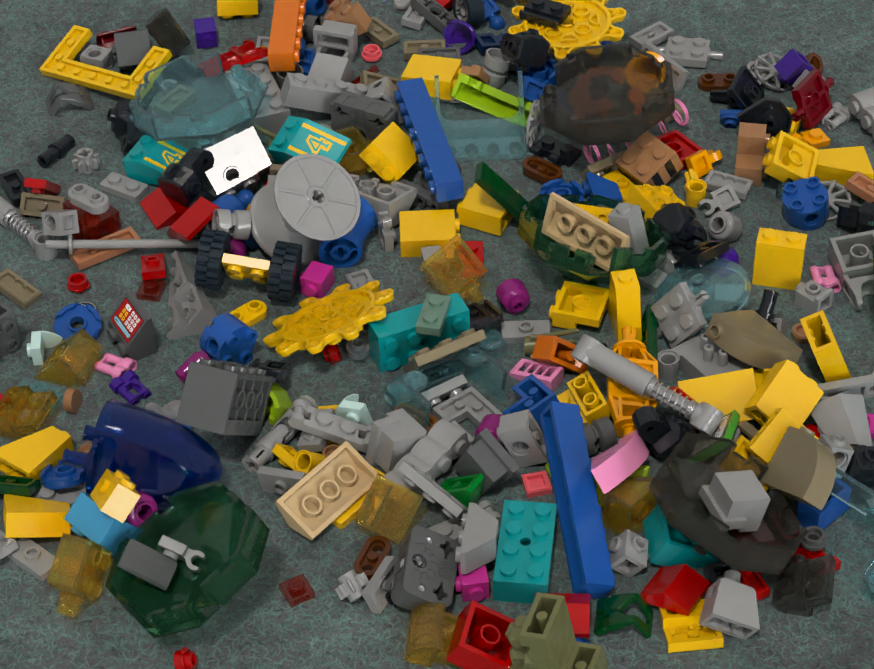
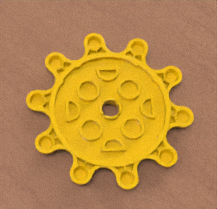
M552 0L571 6V14L562 24H558L557 29L520 19L519 11L524 10V6H515L511 10L513 17L523 22L509 27L508 33L525 32L529 28L538 30L539 35H542L551 44L552 54H554L555 59L559 63L565 60L566 55L571 52H585L590 57H599L603 50L600 42H617L622 40L624 30L612 24L623 21L627 14L624 8L605 7L609 0Z
M374 280L358 289L351 290L350 284L346 283L337 286L328 296L322 298L308 297L299 303L301 309L297 312L276 318L272 324L278 331L264 337L263 342L269 348L276 347L275 351L279 356L286 357L297 350H307L312 355L317 354L327 344L335 345L342 339L348 341L356 339L359 336V332L363 330L364 324L379 321L386 317V307L384 304L394 299V290L389 288L380 291V282Z

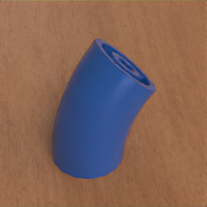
M360 196V214L352 230L338 239L319 241L318 255L322 263L334 266V268H347L357 264L361 259L363 244L378 224L377 215L373 207L363 197Z

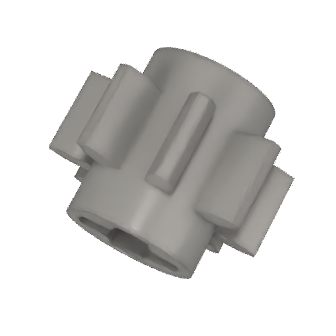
M81 148L76 154H73L72 166L73 169H78L79 174H90L95 169H99V154H93L92 149Z
M355 569L337 579L340 585L337 586L335 591L340 600L348 598L350 603H353L363 597L361 593L369 580L364 572L357 574Z

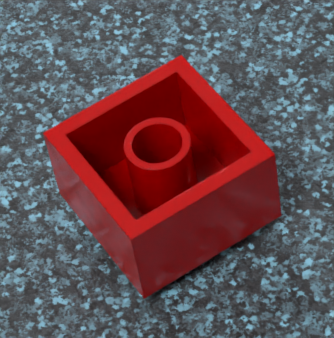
M471 600L458 616L446 661L463 669H509L511 665V645L505 636V632L509 623L515 620Z

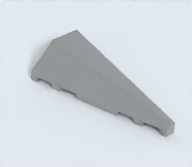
M177 250L171 255V259L176 261V268L172 267L170 269V274L175 275V278L169 283L168 308L173 310V318L169 317L167 319V324L173 325L171 331L166 336L169 340L203 333L207 325L210 327L213 323L212 319L217 316L203 289L195 286L194 273L184 255Z
M838 393L817 403L808 416L814 418L820 434L832 435L837 433L844 436L849 444L873 446L863 395ZM874 491L872 493L858 492L861 497H866L872 506L871 512L874 514Z

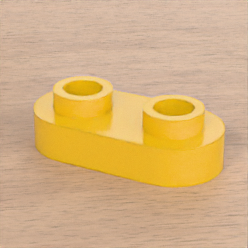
M251 300L230 313L251 327L267 316V306L260 300Z

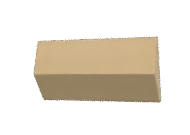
M550 193L541 232L609 273L622 270L631 252L630 236L558 194Z
M345 441L282 495L275 504L289 527L312 541L380 481L382 476Z

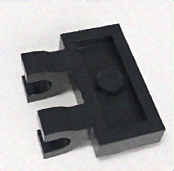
M544 135L533 144V147L530 148V153L542 159L546 157L552 164L561 168L563 165L570 167L581 157L582 150L551 136Z
M691 240L687 242V247H692L693 249L686 250L682 247H676L671 251L672 255H678L680 261L674 263L675 268H681L685 265L698 268L705 266V262L721 258V254L730 249L728 241L710 240L705 243L699 240Z

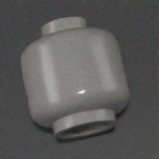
M718 211L711 216L708 222V231L714 239L730 243L737 240L741 235L742 222L735 214L727 211Z

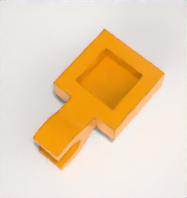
M820 128L791 135L816 149L830 146L831 140Z
M705 149L699 150L685 158L688 170L693 169L697 172L698 178L709 173L710 170H713L712 163L722 159L723 156L720 149L715 152Z

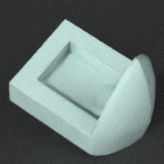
M32 331L31 343H27L28 358L32 357L34 366L44 365V349L58 345L63 338L49 331Z
M358 394L346 396L337 406L335 411L337 416L365 426L371 425L373 422L366 404L358 402Z

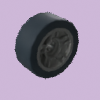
M453 0L454 17L457 20L465 21L473 28L481 26L485 18L483 0Z

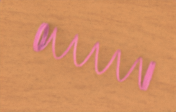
M674 99L670 105H661L657 116L650 112L644 113L640 124L633 120L627 121L623 132L615 128L610 129L607 133L606 141L597 136L593 137L591 141L587 140L583 143L585 157L589 163H594L591 154L592 146L598 161L602 160L597 146L592 142L597 138L607 144L610 156L614 155L613 149L608 144V135L614 130L624 136L625 144L629 148V145L631 146L632 144L625 135L626 125L630 122L636 123L641 127L643 134L645 129L642 127V120L647 114L655 116L658 119L659 128L662 133H667L664 123L659 118L660 109L664 106L671 108V113L680 126L687 125L689 122L687 108L682 101ZM674 102H677L683 109L686 119L685 123L679 112L674 108ZM587 143H589V153L587 150Z

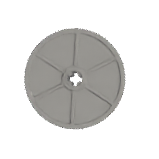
M301 154L289 159L279 169L275 182L262 187L254 195L250 203L251 232L254 239L264 252L273 257V250L277 241L302 244L301 266L319 259V241L338 239L346 235L355 226L361 207L357 186L349 173L341 165L325 156Z

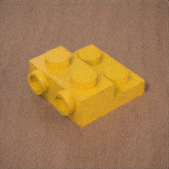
M782 130L775 137L772 136L766 145V149L769 152L762 161V165L765 166L764 173L783 183L787 178L796 181L798 179L814 177L820 150Z
M564 281L561 290L558 289L556 292L555 305H551L549 310V319H552V326L575 329L577 324L599 328L608 305L609 289Z

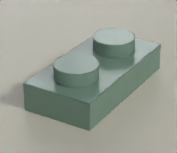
M427 293L416 323V333L440 337L451 306V296Z

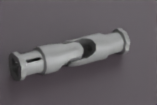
M301 395L298 398L306 401L309 406L318 409L312 397ZM291 408L273 425L270 432L259 440L254 446V451L242 459V464L247 471L257 475L256 472L260 466H264L267 461H272L276 456L272 452L276 443H283L285 445L299 431L288 424L289 416L293 413Z

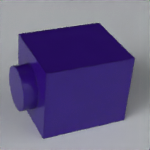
M214 17L193 19L197 49L218 47Z
M793 48L774 66L779 72L778 78L784 84L790 83L791 85L795 83L805 69L810 72L814 70L805 56Z

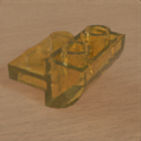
M13 386L7 389L0 401V436L18 440L23 438L26 433H36L58 399L53 391L33 393L29 386Z
M377 473L354 522L400 544L424 496Z
M426 603L417 606L411 611L408 617L404 653L405 661L426 667H431L433 662H438L455 668H461L446 661L458 615L445 612L446 604Z

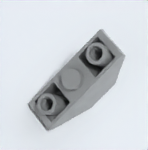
M470 502L468 512L462 515V529L464 530L460 529L459 546L456 547L455 554L456 563H460L461 574H468L495 560L498 548L499 521L476 503Z

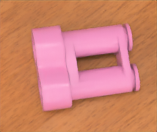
M831 265L810 267L809 271L813 281L826 289L831 287L834 289V293L841 291L840 280L835 276Z
M107 352L101 361L95 363L94 369L110 375L114 379L121 377L127 370L135 371L138 363L134 359L122 358Z

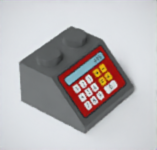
M129 291L109 316L107 335L112 343H117V349L121 357L126 356L138 361L157 353L152 318L133 292Z

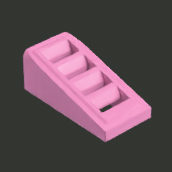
M523 358L509 372L510 377L519 381L533 374L551 391H554L564 380L563 367ZM523 366L527 367L524 371H519Z

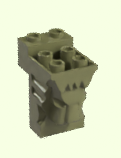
M537 592L528 615H518L514 622L509 623L505 632V636L511 645L510 659L512 663L509 669L609 668L603 645L576 641L565 596Z

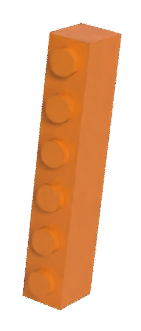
M275 0L268 46L270 72L295 71L296 62H300L299 50H301V38H303L302 26H304L305 3H307V0Z

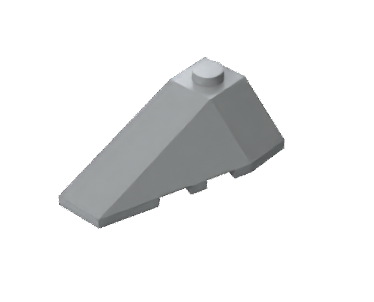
M349 174L357 186L359 195L366 199L373 207L377 220L378 212H388V218L392 220L391 228L400 223L399 211H409L418 193V188L401 182L392 181L390 185L380 183L378 178L360 180L359 175Z

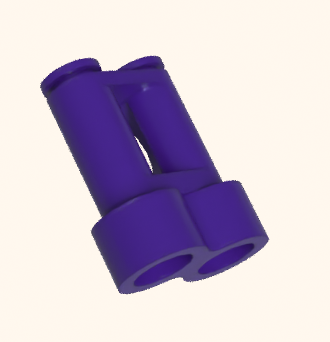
M127 370L121 377L114 378L109 384V388L115 394H120L132 407L135 406L134 404H138L141 399H147L152 395L151 391L139 381V376L133 370ZM134 389L138 394L133 395L129 390Z

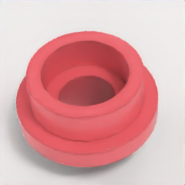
M368 44L364 46L361 57L365 61L375 62L382 58V51L378 45Z

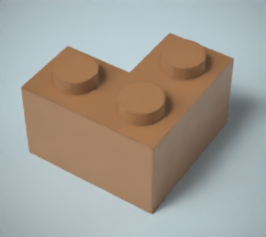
M334 0L329 5V10L323 17L322 24L325 19L357 25V35L367 32L372 19L358 1L351 3L350 0Z
M740 122L734 175L753 180V186H761V178L766 179V173H764L765 166L762 165V161L769 152L764 151L770 139V134H766L767 124Z

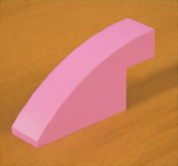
M637 430L622 437L617 445L591 459V472L604 494L630 476L649 456V450Z

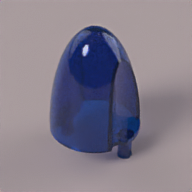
M108 400L105 403L96 426L87 424L84 428L83 434L86 435H83V441L93 442L90 451L84 453L66 448L62 456L65 459L62 460V465L85 470L86 494H91L106 469L114 473L118 469L130 477V481L136 484V490L152 496L157 505L177 503L201 496L219 483L223 473L222 461L216 450L193 430L164 415L115 400Z

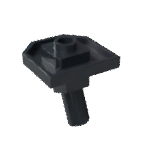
M744 65L739 68L728 90H711L709 98L710 101L729 102L730 107H739L741 110H744L764 98L765 94L762 86L747 66Z
M770 97L760 99L737 114L740 122L767 124L766 134H770V138L772 136L775 137L781 130L789 133L793 120L792 114L781 99Z

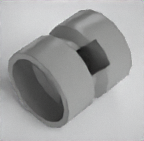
M487 49L483 59L482 67L490 76L487 85L494 88H500L504 85L507 71L512 63L507 55L502 54L501 49Z
M215 209L212 217V229L229 232L235 240H248L251 230L249 210H234L231 213L229 209Z

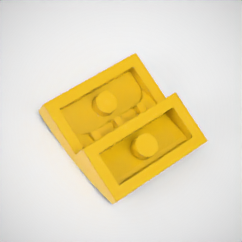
M705 599L699 601L689 616L658 607L668 653L724 648L722 632L699 625Z

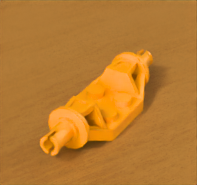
M629 325L622 327V340L614 344L612 351L655 374L658 380V361L647 351L645 344L637 340V328L632 326L631 333H629ZM607 376V404L610 407V413L614 421L613 426L616 436L622 438L636 430L632 421L633 413L643 406H652L656 409L658 402L655 401V398L638 395Z

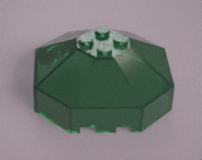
M539 194L521 209L517 234L544 263L561 273L562 277L566 280H577L586 285L598 287V284L610 283V272L635 269L637 278L651 275L665 260L670 235L666 231H661L660 234L658 232L659 225L652 218L645 220V211L642 209L641 213L649 247H644L643 254H632L633 249L631 247H614L609 272L595 265L596 257L593 256V253L578 248L575 252L571 251V246L559 243L542 233L543 220L550 197L548 194ZM560 195L573 204L591 206L603 204L614 209L619 203H622L600 195H590L589 201H579L578 195Z
M220 480L175 492L167 499L172 505L161 515L154 511L139 525L143 532L135 538L138 542L161 554L163 552L158 543L162 535L187 545L192 550L203 552L206 556L205 560L195 558L192 562L193 565L199 567V573L190 571L186 562L178 559L176 570L165 591L118 567L121 553L130 539L126 537L118 546L105 587L153 638L200 628L216 611L229 603L232 596L259 571L270 529L249 505H246Z

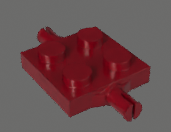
M820 69L811 70L791 91L797 106V110L792 114L793 121L798 122L801 119L805 130L813 129L833 108L829 97V89L835 84L833 78L828 77L824 81Z

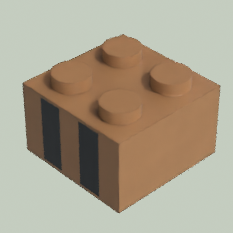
M647 130L615 161L621 173L636 185H666L683 167L676 151Z

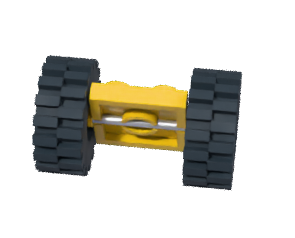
M204 229L200 238V245H198V254L196 255L194 274L196 287L220 291L227 274L235 280H243L244 277L250 278L253 282L259 284H266V281H268V299L293 302L301 271L302 244L277 241L273 250V257L271 261L229 254L231 248L230 233Z

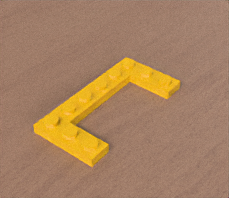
M74 25L39 70L42 75L139 101L173 55L169 49L153 46L130 76L74 61L73 59L93 35L90 29Z

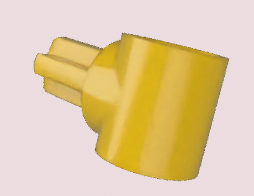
M689 169V171L684 173L686 181L684 185L685 202L690 207L698 208V203L702 199H706L707 184L704 180L698 178L696 171Z

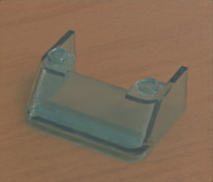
M470 347L414 369L388 382L385 385L384 398L396 410L403 408L427 431V435L431 402L421 394L422 392L463 374L464 377L470 376L500 403L504 398L507 371L481 348Z

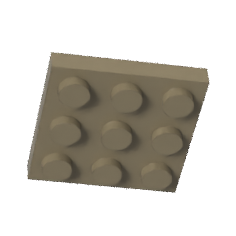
M474 328L462 332L454 340L450 337L439 342L432 349L426 347L415 352L414 355L407 359L408 363L403 369L407 376L473 349L486 339V335L483 329L477 332Z

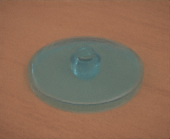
M725 259L709 260L702 267L692 268L691 265H685L674 270L659 284L655 292L654 301L656 303L681 282H686L695 296L701 290H705L709 298L701 304V309L708 323L705 326L707 327L714 313L739 311L750 296L751 285L747 272L739 264Z

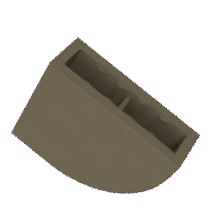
M753 309L714 313L705 332V335L725 352L746 364L760 369L772 368L775 363L787 359L797 364L803 352L801 348Z
M789 426L759 481L781 495L822 511L835 482V456L826 444L814 437L815 433L804 426H801L800 429Z

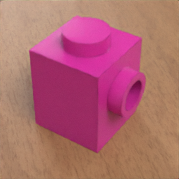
M312 261L305 272L303 271L299 276L301 294L307 297H325L335 283L334 266Z
M458 563L454 588L456 593L461 592L463 602L471 600L479 602L489 598V579L486 565L468 574H461L460 563Z

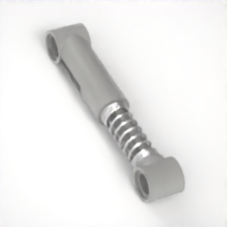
M0 195V224L5 228H10L31 245L39 260L48 261L54 259L58 255V249H46V240H56V236L43 235V230L33 226L25 217H22L20 211Z
M584 333L571 353V356L579 362L594 368L638 395L655 398L656 402L661 401L662 405L666 404L668 409L673 408L674 412L678 411L680 416L684 415V418L690 421L689 424L710 437L724 416L723 412L703 401L702 403H698L695 400L690 401L688 396L683 397L681 396L682 393L678 394L675 389H669L670 386L666 387L664 383L660 384L655 374L610 350L599 341Z

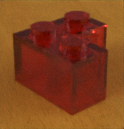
M69 200L62 203L63 209L77 210L79 233L72 234L73 240H97L115 233L121 228L119 211L111 205L102 214H91L71 204Z

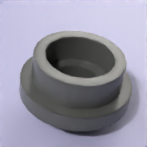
M808 526L800 534L799 541L803 548L809 551H819L826 546L827 536L822 528Z

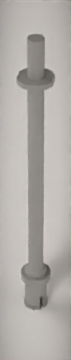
M72 234L68 235V240H46V249H69V255L73 254V249L198 248V245H200V239H191L190 241L180 239L73 240Z

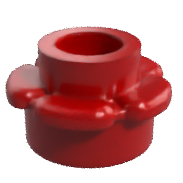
M74 273L68 278L69 284H67V289L69 291L81 293L90 287V282L84 273Z
M327 344L326 348L322 350L326 363L331 362L332 365H335L336 362L342 361L337 344Z
M187 647L175 651V669L196 668L197 657L195 652Z

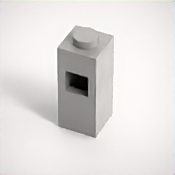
M619 203L608 215L609 223L614 228L630 236L631 252L625 264L639 266L650 254L640 205Z

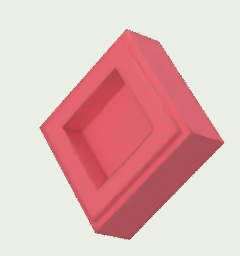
M546 470L521 475V482L527 498L552 494V486Z

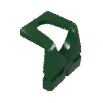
M638 593L612 595L611 598L607 596L598 599L593 633L596 636H602L607 634V632H613L634 624L646 639L650 638L654 612ZM636 601L645 614L646 624L639 617L623 614V611Z

